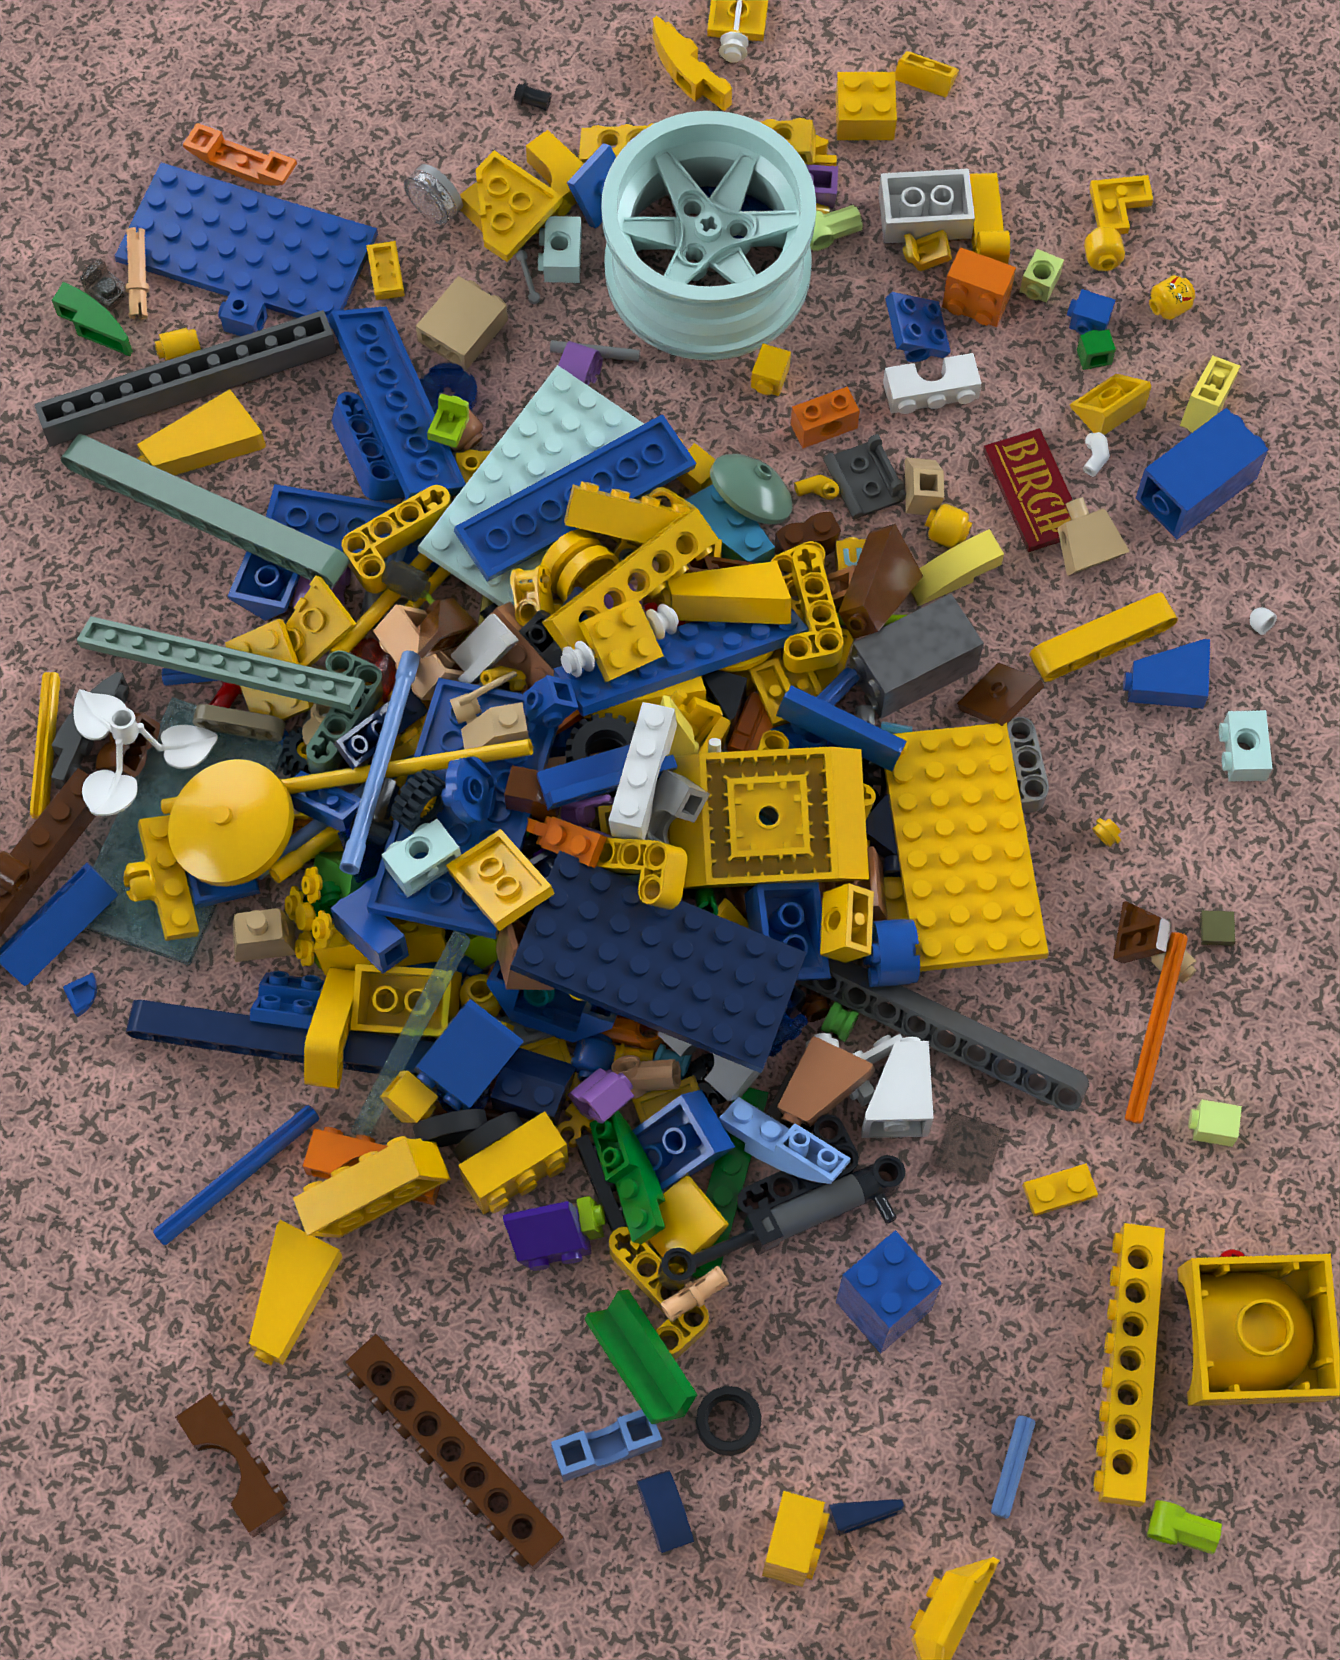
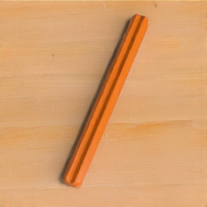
M1172 932L1169 938L1125 1114V1120L1131 1123L1141 1124L1143 1121L1188 941V936L1183 933Z

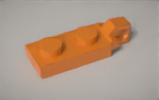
M546 816L544 823L528 818L526 831L539 836L536 844L541 845L542 848L557 854L560 850L579 858L580 863L593 868L598 863L607 839L606 836L553 816L552 818Z

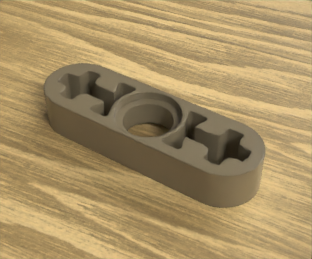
M207 704L196 706L192 720L195 726L210 731L272 742L282 740L286 723L275 716Z

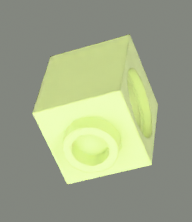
M1036 249L1022 277L1020 292L1032 300H1041L1047 303L1061 276L1064 259Z

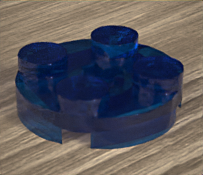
M454 363L438 364L430 368L429 373L424 378H420L421 385L434 414H436L438 409L439 393H443L444 388L447 387L450 388L451 392H455L451 396H457L467 401L469 409L473 411L478 398L477 384L471 373L469 375L468 372L464 371L462 366Z

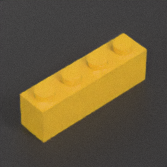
M581 481L580 486L572 485L564 523L567 526L646 543L683 513L691 510V507L673 503L672 508L660 505L661 500L648 496H642L640 501L629 498V492L612 489L611 493L598 491L599 485ZM678 538L676 548L679 552L684 553L685 544Z

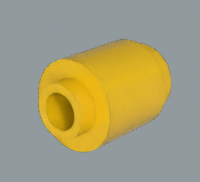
M187 328L158 334L159 341L154 342L158 358H164L165 361L201 350L195 329L187 330Z

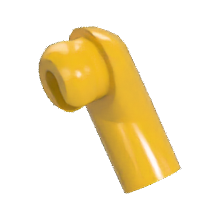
M822 474L794 482V489L798 497L814 493L824 499L832 500L839 494L838 484Z

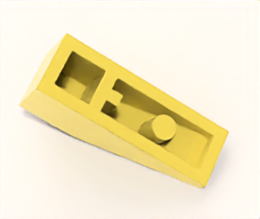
M1212 355L1190 396L1180 424L1181 427L1187 428L1193 433L1221 412L1239 372L1240 365Z

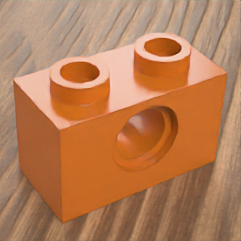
M847 386L792 406L790 425L803 449L857 429L860 410Z

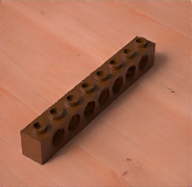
M377 1334L373 1335L345 1361L350 1370L346 1374L350 1381L359 1390L365 1386L373 1395L369 1401L382 1415L387 1411L396 1420L392 1426L403 1439L407 1440L411 1436L419 1445L415 1451L428 1466L434 1461L443 1471L438 1476L451 1491L457 1487L466 1496L462 1500L466 1508L475 1517L481 1513L488 1520L489 1524L485 1528L499 1543L505 1539L510 1544L513 1550L509 1554L520 1567L524 1569L529 1565L535 1571L565 1542L564 1536ZM388 1371L391 1373V1380L386 1385L378 1386L373 1383L374 1376L378 1372ZM408 1395L415 1399L413 1407L407 1411H401L396 1408V1403L402 1396ZM431 1420L438 1424L437 1431L431 1436H423L419 1433V1428L425 1421ZM457 1446L461 1449V1455L456 1461L448 1462L442 1458L443 1451L447 1447ZM473 1471H480L485 1475L484 1482L479 1487H469L466 1484L468 1474ZM498 1496L506 1498L508 1500V1507L504 1512L493 1513L489 1509V1504L493 1498ZM520 1522H526L532 1526V1533L526 1539H517L513 1535L515 1525Z

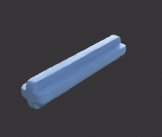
M1018 1416L1016 1419L991 1508V1513L1000 1518H1008L1010 1516L1033 1434L1035 1420L1026 1416Z

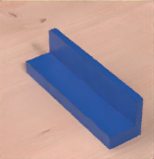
M792 685L788 692L785 693L776 716L842 748L861 749L862 758L891 772L907 742Z
M630 745L538 771L536 776L546 802L547 810L616 791ZM674 755L665 756L658 778L664 770L673 772L677 768Z
M86 862L0 947V964L22 985H28L118 896V893L99 875L96 869Z

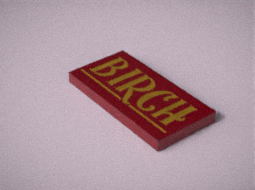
M1039 428L984 445L983 452L1027 552L1060 543L1058 527L1071 521L1066 503L1073 501L1041 429Z

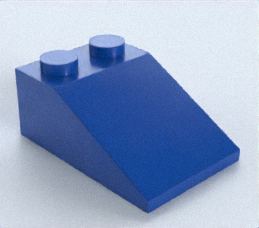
M819 882L756 884L747 891L744 897L749 929L807 952L796 981L829 980L831 976L828 957L820 955L822 905Z
M702 1089L680 1095L633 1129L654 1169L663 1193L683 1177H691L735 1148Z

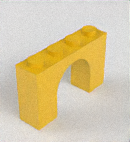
M547 129L526 145L527 162L549 183L550 188L563 196L562 205L551 216H565L571 207L577 203L567 182L584 163ZM475 182L460 194L463 202L461 212L482 231L477 182Z

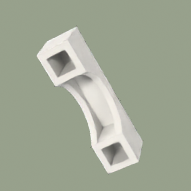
M646 702L642 703L608 820L612 837L645 840L652 816L653 798L658 774L665 756L670 753L677 728L674 708Z

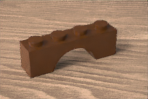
M210 1393L175 1416V1418L197 1451L208 1449L222 1450L231 1454L237 1460L241 1481L238 1492L230 1505L248 1533L254 1538L289 1514L284 1507L289 1500L278 1484L271 1487L265 1477L270 1473L268 1467L260 1455L253 1459L246 1448L252 1443L241 1426L235 1430L228 1420L233 1416V1413L224 1399L221 1398L216 1401Z

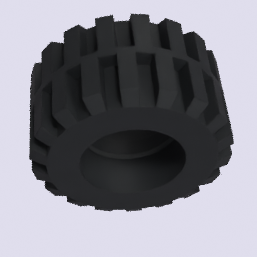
M605 713V718H599L598 714L591 715L590 722L583 719L579 722V729L574 727L570 732L571 739H567L566 763L589 757L593 752L602 748L616 749L630 745L636 724L633 721L627 724L626 717L621 715L617 719L612 718V713ZM617 790L602 795L609 794L611 798H614Z

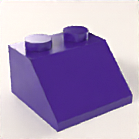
M569 1201L503 1215V1221L517 1261L531 1271L547 1269L550 1267L549 1263L562 1261L563 1264L577 1263L582 1261V1256L592 1254L590 1239L581 1232L578 1208Z

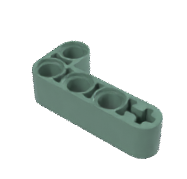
M334 651L327 656L325 661L326 671L338 673L335 671L344 669L346 671L338 674L363 679L364 683L373 682L374 684L366 686L356 705L359 708L353 712L331 707L306 748L308 770L311 774L335 771L343 760V756L333 743L371 715L383 695L381 670L376 665L345 651ZM335 731H342V732H344V733H342V734H340V735H332V734H331L332 732H335Z

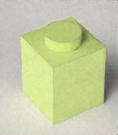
M1201 1100L1196 1110L1191 1109L1188 1128L1194 1130L1193 1140L1233 1147L1239 1136L1242 1106Z

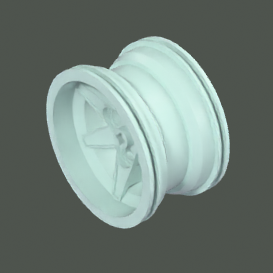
M695 111L678 114L651 125L641 131L621 150L607 174L602 193L601 209L603 231L607 242L604 260L606 285L612 304L627 327L646 343L659 350L695 360H721L745 355L761 348L762 343L768 344L782 334L798 315L809 290L812 262L810 243L814 233L816 218V196L813 181L806 164L794 147L772 128L749 117L722 111ZM711 186L717 188L708 198L700 187ZM746 194L774 210L740 212ZM666 195L670 196L676 211V217H638L650 204ZM688 214H697L698 216L690 217V216H687V215H688ZM740 235L743 236V238L736 239L733 236ZM775 246L783 248L779 258L757 275L745 256L751 247ZM671 249L675 253L663 276L647 266L637 256L636 251ZM696 259L698 263H691L689 261ZM710 266L731 284L723 286L689 285V282L702 279L707 273V268Z

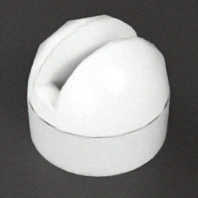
M1265 607L1253 610L1250 615V625L1260 635H1264L1269 631L1277 620V615Z

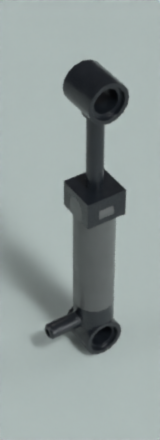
M881 1156L874 1164L835 1180L832 1184H826L772 1209L767 1206L747 1215L743 1223L745 1232L692 1255L683 1248L670 1249L665 1253L659 1265L657 1274L659 1282L668 1290H682L685 1288L684 1285L691 1280L697 1267L749 1244H752L758 1256L778 1247L781 1241L871 1201L875 1203L884 1222L889 1224L895 1221L897 1216L887 1197L896 1193L905 1178L906 1170L904 1164L895 1156ZM879 1172L889 1173L893 1181L883 1180L879 1176ZM670 1264H679L683 1267L685 1273L675 1275L671 1273L668 1266Z

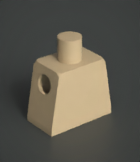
M1083 497L1066 503L1071 521L1059 526L1058 534L1068 576L1121 557L1129 552L1127 545L1105 509L1089 514Z
M281 909L253 910L234 915L233 943L235 962L295 955V926Z

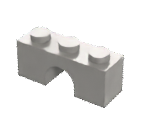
M664 770L656 782L652 816L645 840L669 844L667 832L672 821L676 818H681L695 823L710 794L685 776Z
M662 1032L657 1033L680 1056L691 1055L698 1048ZM713 1054L714 1066L705 1080L728 1101H733L738 1097L741 1098L761 1073Z

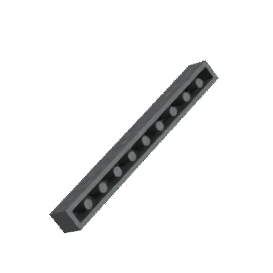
M324 310L35 403L34 406L48 444L52 447L73 440L78 434L88 435L336 354L334 337Z

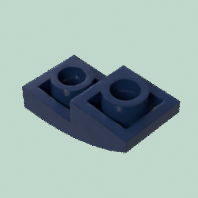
M670 1470L637 1480L636 1483L644 1512L650 1519L658 1551L664 1553L694 1542L688 1518Z

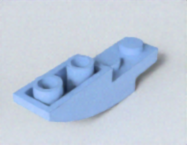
M740 1097L719 1117L721 1124L727 1132L745 1142V1152L788 1174L814 1182L832 1184L850 1163V1157L794 1123L789 1129Z

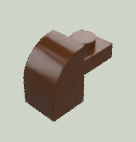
M512 765L504 794L506 809L530 813L533 820L544 823L546 816L558 818L560 807L547 810L546 802L536 776L538 770Z

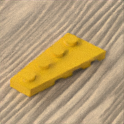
M316 575L309 584L311 586L304 598L301 597L294 607L295 611L285 624L299 665L308 667L316 663L357 626L323 578Z

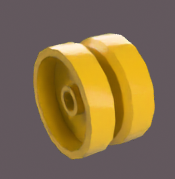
M577 529L564 534L554 542L544 555L541 565H545L550 571L552 592L557 593L560 599L565 602L575 587L586 589L620 563V561L607 547L602 546L599 540L589 531Z

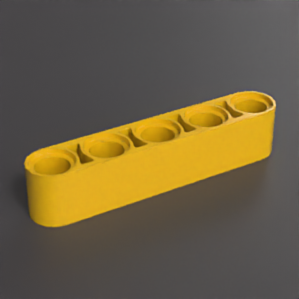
M1162 592L1155 593L1049 639L1034 647L1030 651L1029 656L1043 681L1050 682L1170 629L1177 623L1178 617Z

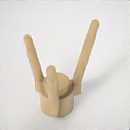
M512 671L469 694L450 699L458 724L465 721L468 724L477 718L476 714L482 712L477 697L516 677L517 672Z

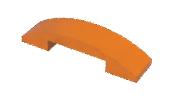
M196 123L183 143V147L187 151L211 166L246 181L262 185H284L297 165L296 159L271 150L269 155L228 141L224 139L221 131L200 123Z

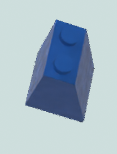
M470 999L462 1006L413 1070L418 1073L416 1078L430 1090L436 1087L444 1093L443 1100L457 1111L461 1107L467 1110L471 1108L524 1040Z

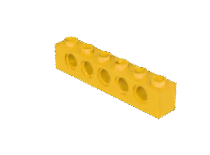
M698 508L686 511L542 623L562 651L566 646L575 650V643L577 641H582L588 645L579 626V616L582 612L590 618L609 610L604 605L605 594H609L612 597L613 607L636 597L640 601L646 595L650 598L655 596L665 588L664 581L671 576L673 579H676L689 569L687 564L694 558L699 561L713 551L711 545L719 539ZM678 538L681 539L685 544V551L683 554H681L676 548V541ZM654 557L658 558L661 562L659 573L652 566ZM630 575L637 580L636 591L631 590L628 585Z

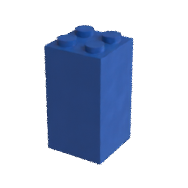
M1225 408L1144 469L1136 499L1177 540L1258 478L1269 449L1259 436L1254 435L1245 426L1243 420L1238 415Z
M895 1230L842 1274L836 1303L881 1354L932 1310L942 1282Z

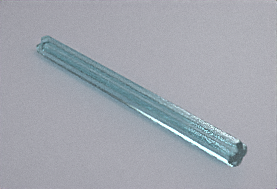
M458 931L452 933L351 1128V1133L355 1136L360 1134L370 1137L386 1106L380 1098L381 1094L399 1072L404 1071L471 942V939L464 933Z

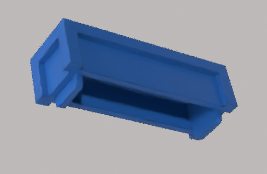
M300 771L294 777L305 776L310 774ZM338 787L290 794L294 810L344 833L346 838H350V825L358 810L361 798Z

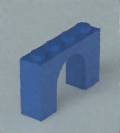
M375 878L366 881L359 889L347 897L341 898L331 907V913L335 928L383 974L408 957L409 953L405 935L385 916L369 913L367 910V904Z

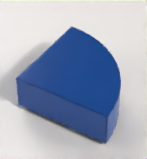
M93 973L63 986L77 1017L84 1014L95 1000L97 982Z

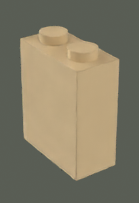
M458 276L416 325L418 342L466 371L508 321L507 305L500 297L496 295L491 296L483 291L474 281H467Z

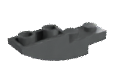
M116 672L103 680L90 692L114 696L125 704L129 696V686L123 673ZM74 709L66 718L51 745L56 756L59 758L51 778L56 788L60 790L77 768L82 770V760L85 755L88 756L91 753L94 745V740L87 739L78 732L74 721Z

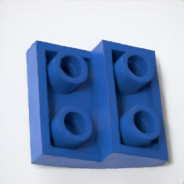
M285 971L266 972L259 983L258 997L250 1008V1021L309 1029L325 980H321L320 977L314 975L303 977L290 976Z

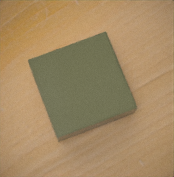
M1201 911V945L1234 946V911Z

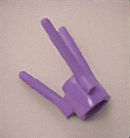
M609 794L600 795L562 806L561 819L607 838H615L604 832L587 827L595 818L594 808L613 805L615 797L611 798Z

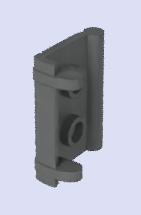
M878 434L872 435L868 442L837 454L829 453L823 457L833 480L839 486V493L853 520L904 501L906 497L905 485L898 478Z

